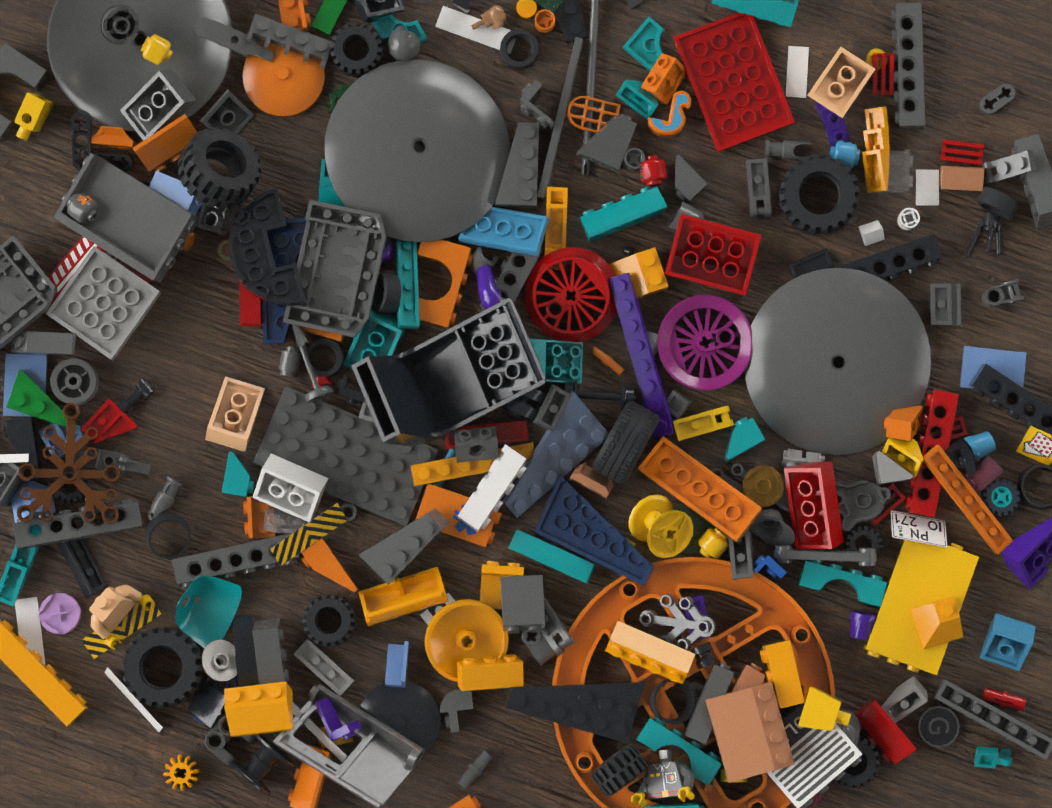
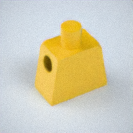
M27 92L15 118V123L20 125L16 136L27 141L31 132H39L55 102L38 93Z
M810 686L798 726L833 731L835 722L848 726L851 714L839 710L842 701Z

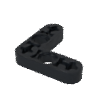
M85 110L75 112L71 120L72 162L74 167L78 170L82 169L83 166L78 159L81 157V151L88 150L84 152V159L92 153L107 157L108 161L112 164V156H115L114 161H120L122 157H125V161H129L126 166H123L121 162H115L114 166L124 172L130 170L134 162L133 156L125 151L92 150L91 115ZM81 115L87 121L83 124V130L76 131L80 129V121H76V119ZM77 136H85L88 141L87 144L84 146L79 145L76 140Z

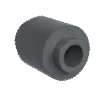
M287 347L286 351L282 350L279 364L280 375L296 378L302 359V354L298 353V348Z

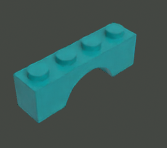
M820 560L804 561L798 586L820 591L831 580H844L855 589L858 602L881 607L887 582L882 581L883 577L872 574L870 578L864 577L861 571L850 569V572L842 571V566L831 563L827 567L821 565L822 561Z
M655 717L654 720L649 718L636 740L653 751L666 745H675L682 748L690 759V771L694 777L709 786L722 765L718 762L720 757L710 751L708 754L700 750L702 746L692 739L690 743L682 739L684 734L674 728L672 731L665 728L666 723Z

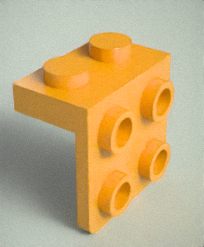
M487 561L486 565L482 564L480 601L488 604L493 609L502 610L501 577L523 576L524 567H520L519 563H507V566H499V562Z

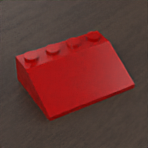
M681 214L664 274L746 296L762 235Z

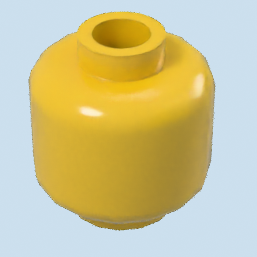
M153 34L151 37L147 36L140 50L143 52L144 59L156 65L162 64L163 61L168 62L173 53L170 50L171 43L156 34Z
M718 528L707 529L698 541L701 547L699 551L706 558H719L729 546L728 536Z

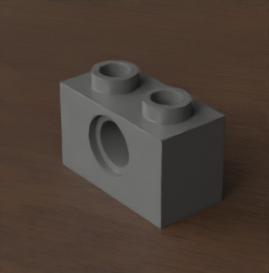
M495 426L454 430L457 463L498 458Z

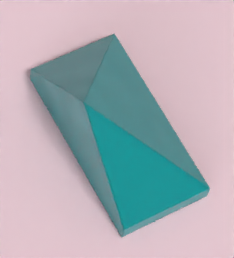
M626 79L616 93V96L648 120V117L652 116L659 105L657 98L651 92L641 88L643 82Z

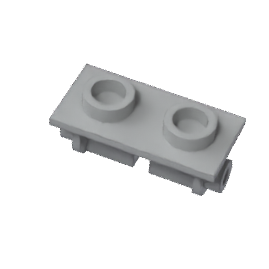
M788 448V450L783 451L781 468L811 462H824L825 456H821V453L806 452V458H802L801 450Z

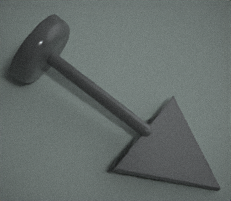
M292 324L299 353L301 352L314 386V390L305 395L306 402L313 403L333 395L334 391L331 386L319 387L305 350V345L308 341L300 327Z

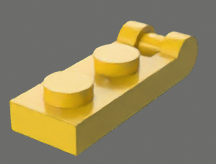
M729 406L673 421L678 441L734 426L733 419L730 420L728 413L730 412ZM716 415H721V423L716 422Z

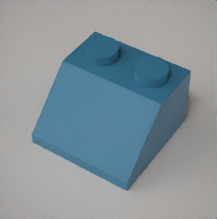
M995 613L988 628L979 658L1020 671L1033 645L1036 626Z

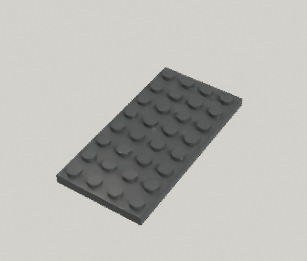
M285 386L253 463L263 467L270 454H274L327 477L325 493L404 526L408 525L424 485L414 486L410 466L434 461L439 450L426 444L402 446L383 443L375 423L358 418L359 416L323 401L307 403L305 399L306 394Z

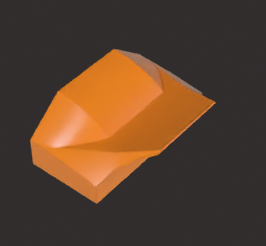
M101 126L91 139V143L96 147L133 150V147L136 146V142L123 128Z

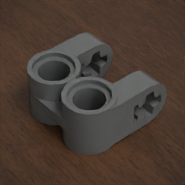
M225 713L217 721L214 728L207 732L204 742L207 749L231 768L232 766L229 762L232 760L238 761V759L224 747L231 739L229 729H226L223 725V722L227 719ZM212 735H218L221 738V743L213 745L209 738ZM254 735L242 736L251 744L256 740Z

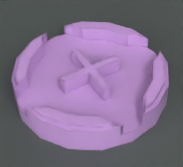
M56 593L48 596L42 602L39 609L41 624L47 631L54 634H66L73 631L81 619V608L78 601L66 593Z

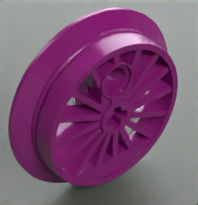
M712 295L693 296L676 304L663 319L657 339L659 357L666 371L682 385L696 390L719 389L735 381L747 367L753 350L752 330L745 315L728 300ZM706 309L704 330L697 310ZM711 310L719 312L710 331H708ZM694 312L699 332L685 316L686 314ZM723 315L730 320L722 328L715 330ZM682 318L695 335L675 324ZM733 324L737 332L733 333L728 327ZM675 330L692 340L677 338ZM725 332L730 335L728 343L720 341L719 335ZM735 337H739V345H732ZM702 338L710 341L706 349L704 346H700ZM679 343L692 345L680 348ZM693 349L683 358L681 352ZM720 349L739 350L738 356L734 358ZM715 352L734 362L731 368L727 369ZM696 353L690 367L686 370L684 362ZM701 356L700 371L698 378L690 375V373L693 370L695 364L697 363L699 357ZM711 356L722 368L723 374L716 376ZM705 357H707L712 378H703Z

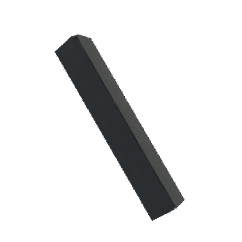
M72 521L71 526L78 529L74 521ZM54 522L51 525V531L55 533L60 532L63 528V525L59 522ZM83 539L57 543L85 598L108 587Z

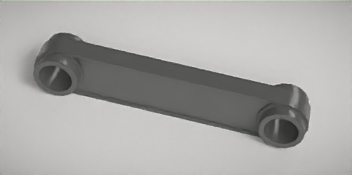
M775 545L774 558L777 563H791L792 559L857 561L861 566H875L877 553L876 548H859V551L792 549V545Z

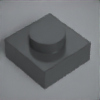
M676 389L672 391L666 400L670 413L678 419L682 417L692 402Z

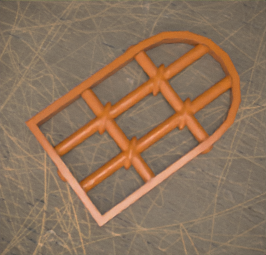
M579 96L569 103L567 117L574 127L597 133L601 126L607 123L602 121L603 115L619 116L621 105L590 96ZM580 98L586 99L583 105L574 102ZM589 100L602 103L601 108L589 107ZM605 104L616 106V113L605 111ZM571 106L583 108V115L570 114ZM589 110L599 112V119L586 118V112ZM571 117L581 119V126L575 124ZM587 121L597 123V130L585 128L584 123Z

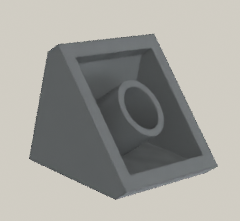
M227 90L200 121L208 130L209 128L217 127L218 130L226 128L229 132L235 131L239 133L254 114Z
M14 462L0 463V506L3 507L9 505L12 497L23 482L18 474L20 466ZM25 470L23 475L26 477L29 472Z

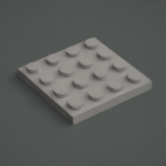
M93 246L48 309L46 315L114 361L161 292Z

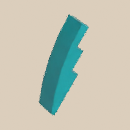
M33 526L30 529L32 536H38L42 532L39 526ZM15 544L11 558L7 562L0 581V602L10 606L15 605L40 546L17 550Z
M516 530L508 547L517 553L586 584L596 566L589 561L520 530Z

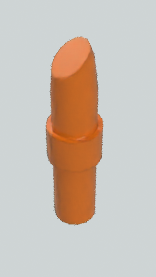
M595 346L592 347V353L605 366L610 367L619 376L624 372L625 369L616 363L611 356Z

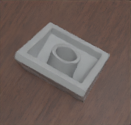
M877 451L873 454L872 459L877 485L907 481L913 477L911 473L882 452Z

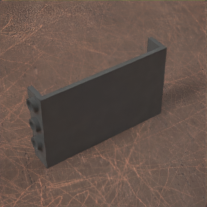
M90 153L84 159L83 167L79 174L73 178V185L69 192L64 194L62 204L54 218L151 280L161 282L168 269L173 267L177 253L184 248L188 234L195 229L198 217L102 157ZM85 193L97 202L98 215L94 221L82 224L68 214V207L66 205L72 195Z

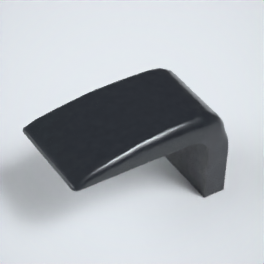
M510 298L495 304L408 351L392 356H368L351 365L382 442L402 446H415L438 439L519 398L546 382V377L514 302Z

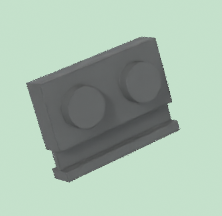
M929 284L930 326L961 325V284Z

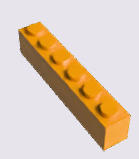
M0 619V659L66 726H70L88 709L85 705L86 700L80 694L75 695L70 690L72 686L65 679L60 680L55 675L57 671L50 664L46 666L41 661L43 657L35 649L31 651L26 646L28 644L26 639L20 634L17 636L12 631L13 626L8 621Z

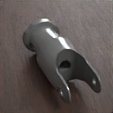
M766 140L765 158H769V156H780L783 159L809 158L811 156L795 155L793 150L799 144H812V142L793 140L770 142Z
M167 476V482L163 489L158 491L147 517L149 520L170 510L179 488L184 486L182 483Z

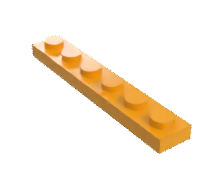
M533 442L510 446L511 449L526 458V463H529L534 455ZM503 448L498 449V458L503 453L501 451ZM456 457L411 465L414 486L487 473L495 459L457 463Z

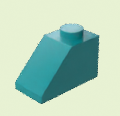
M229 452L222 493L249 497V493L252 494L254 490V481H251V475L234 452Z

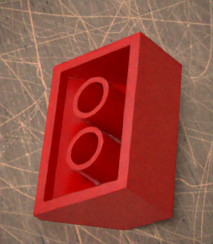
M870 699L854 713L859 720L860 731L863 729L869 735L866 737L867 740L882 750L880 755L887 763L891 761L893 764H897L916 750V747L876 700Z

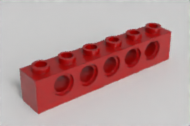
M935 389L931 391V394H927L925 405L928 406L927 414L923 415L921 426H925L923 435L920 434L918 438L922 457L926 454L929 447L933 448L935 445H940L944 452L949 448L959 394ZM936 407H941L944 410L942 418L935 416L934 410ZM933 427L940 430V436L937 439L930 435V430ZM923 462L917 476L910 479L909 487H912L911 496H907L905 508H908L907 513L933 518L936 513L941 484L933 473L929 480L923 478L922 471L924 468H928ZM921 488L926 489L928 492V497L925 500H921L918 497V491Z

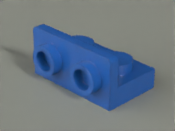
M760 555L753 563L755 565L753 570L756 573L766 565L765 570L774 579L777 576L782 578L787 573L769 555L765 557Z

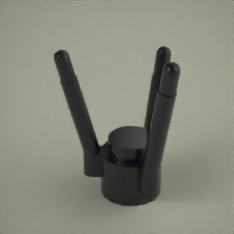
M985 213L984 219H979L978 227L965 252L964 258H968L982 227H984L983 231L989 233L986 252H990L993 233H996V255H1000L1001 216Z

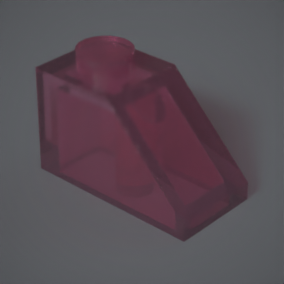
M987 456L975 465L976 474L969 476L966 474L965 476L968 478L967 482L973 489L983 490L1004 470L990 456Z

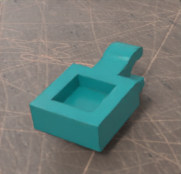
M977 746L974 767L995 769L996 764L1011 766V750L1003 749L998 752V748Z

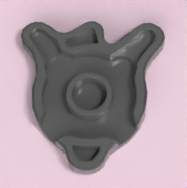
M868 480L856 481L849 485L835 482L837 496L842 499L838 504L840 515L843 517L841 525L844 532L852 531L861 522H868L877 518L883 511L885 504L891 499V492L888 488L880 487Z

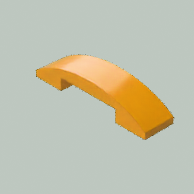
M547 187L546 216L549 218V223L545 233V256L555 250L566 248L568 187ZM559 263L551 266L552 270H561Z

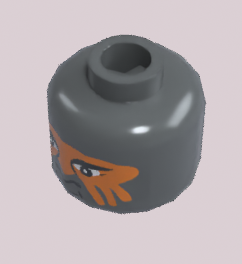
M76 193L67 202L68 214L79 223L92 222L98 215L97 202L85 193Z

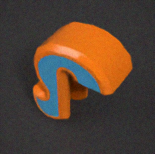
M678 91L673 94L668 121L648 117V127L652 133L661 137H674L681 133L685 126L686 118L683 109L689 111L691 107L690 95L685 91Z

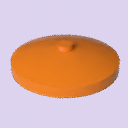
M261 41L258 45L264 47L265 41ZM269 43L268 48H266L274 52L271 62L254 55L247 56L242 74L243 85L251 102L264 113L283 118L297 116L309 110L320 98L325 84V69L320 67L321 61L308 57L307 62H304V55L291 50L285 55L283 54L285 48Z

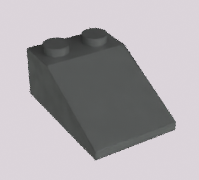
M172 69L159 70L120 111L144 141L179 118L197 100Z

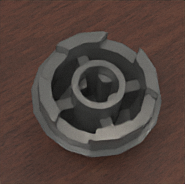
M116 4L107 8L102 14L100 31L109 43L115 45L127 44L138 35L140 21L136 12L130 6Z

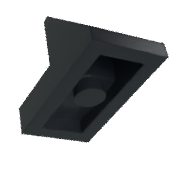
M963 438L957 439L945 450V453L957 468L964 469L968 476L976 474L972 452Z

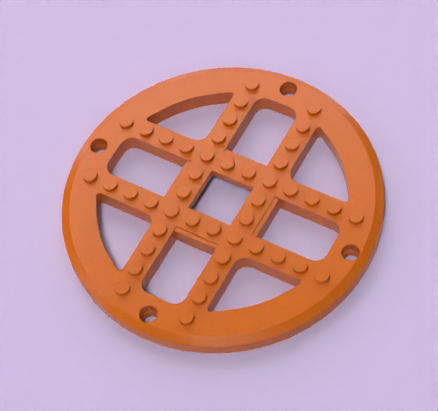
M702 557L672 558L651 563L654 566V570L646 586L625 576H621L606 586L587 604L570 627L568 633L574 638L575 643L567 646L560 656L558 655L552 686L584 685L591 656L602 635L605 633L610 639L617 621L625 624V613L649 598H655L660 602L661 596L671 594L674 597L675 603L681 609L679 601L682 596L679 589H706L733 596L755 607L757 612L717 636L696 640L687 651L691 652V649L710 642L712 655L717 659L715 665L718 666L719 662L727 665L723 659L724 656L766 631L776 630L781 634L784 641L790 640L804 701H806L810 686L835 697L833 673L824 643L816 627L798 603L777 584L755 571L754 578L733 580L731 562ZM626 584H632L635 587V593L632 596L624 594L623 588ZM668 597L665 598L667 604L670 602ZM663 607L669 617L676 618L668 607ZM686 629L682 634H680V637L682 639L687 638L689 636L688 629ZM799 629H804L807 632L806 640H797L796 632ZM694 657L686 678L700 670L707 680L713 664L698 669L696 666L697 660ZM621 658L631 676V683L645 682L638 707L643 704L650 718L654 720L656 716L650 706L651 692L658 683L669 678L652 673L648 669L633 665ZM734 676L732 677L726 694L730 693L733 685L736 682ZM673 682L664 683L656 696L657 710L666 720L679 717L664 692L676 685ZM554 722L557 740L571 772L581 787L602 808H642L639 802L636 807L632 804L631 797L635 792L629 790L628 787L645 776L650 764L660 763L658 752L660 750L671 749L672 761H684L685 765L690 769V759L682 748L675 745H666L656 751L649 748L640 753L648 763L646 770L615 794L605 796L591 777L593 770L603 763L592 742L594 734ZM665 722V728L670 731L674 728L684 734L687 728L683 723L669 724ZM710 732L706 744L699 742L695 739L692 740L701 745V748H703L709 743L715 741L716 737L715 734ZM684 735L682 739L690 743L692 738ZM581 757H588L591 764L588 768H580L578 761ZM767 773L761 774L762 782L756 789L736 800L725 796L715 777L709 786L696 777L694 778V785L707 808H751L756 802L761 803L763 808H786L792 803ZM645 798L647 805L659 804Z

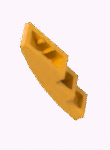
M885 106L864 110L867 130L863 131L866 151L862 152L867 193L888 190L890 146L887 108Z

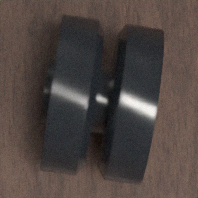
M534 389L501 406V408L518 418L534 422L539 410L531 406V404L541 407L546 394Z

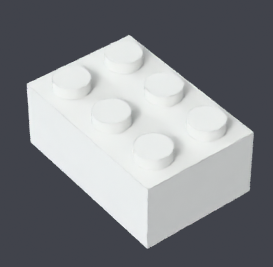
M270 454L262 467L252 498L310 522L318 509L328 478L274 454Z

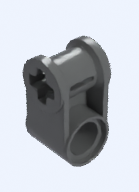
M1019 279L1008 281L986 290L982 294L983 304L986 307L992 308L1023 300L1024 296L1021 295L1018 286ZM989 292H993L996 294V302H991L989 300Z
M523 630L521 634L522 640L541 667L557 655L541 632H536L534 636L535 641H527L528 630Z

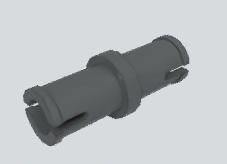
M482 750L472 764L469 763L467 766L469 768L456 782L467 790L473 781L482 775L481 772L493 760V757L485 750Z

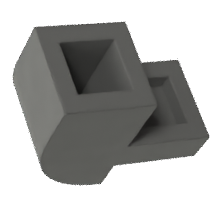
M456 689L448 693L442 700L440 713H449V716H445L446 728H450L451 733L460 732L458 711L474 709L472 691Z

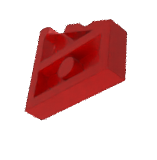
M108 399L80 429L86 433L89 427H95L98 430V438L93 441L99 443L137 429L139 426L113 401ZM91 430L88 435L94 437L96 432Z

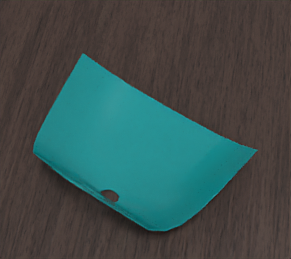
M211 576L196 578L177 604V626L203 648L213 641L222 640L240 604L241 586ZM190 595L188 603L182 607L183 600ZM196 596L200 598L198 602H194Z

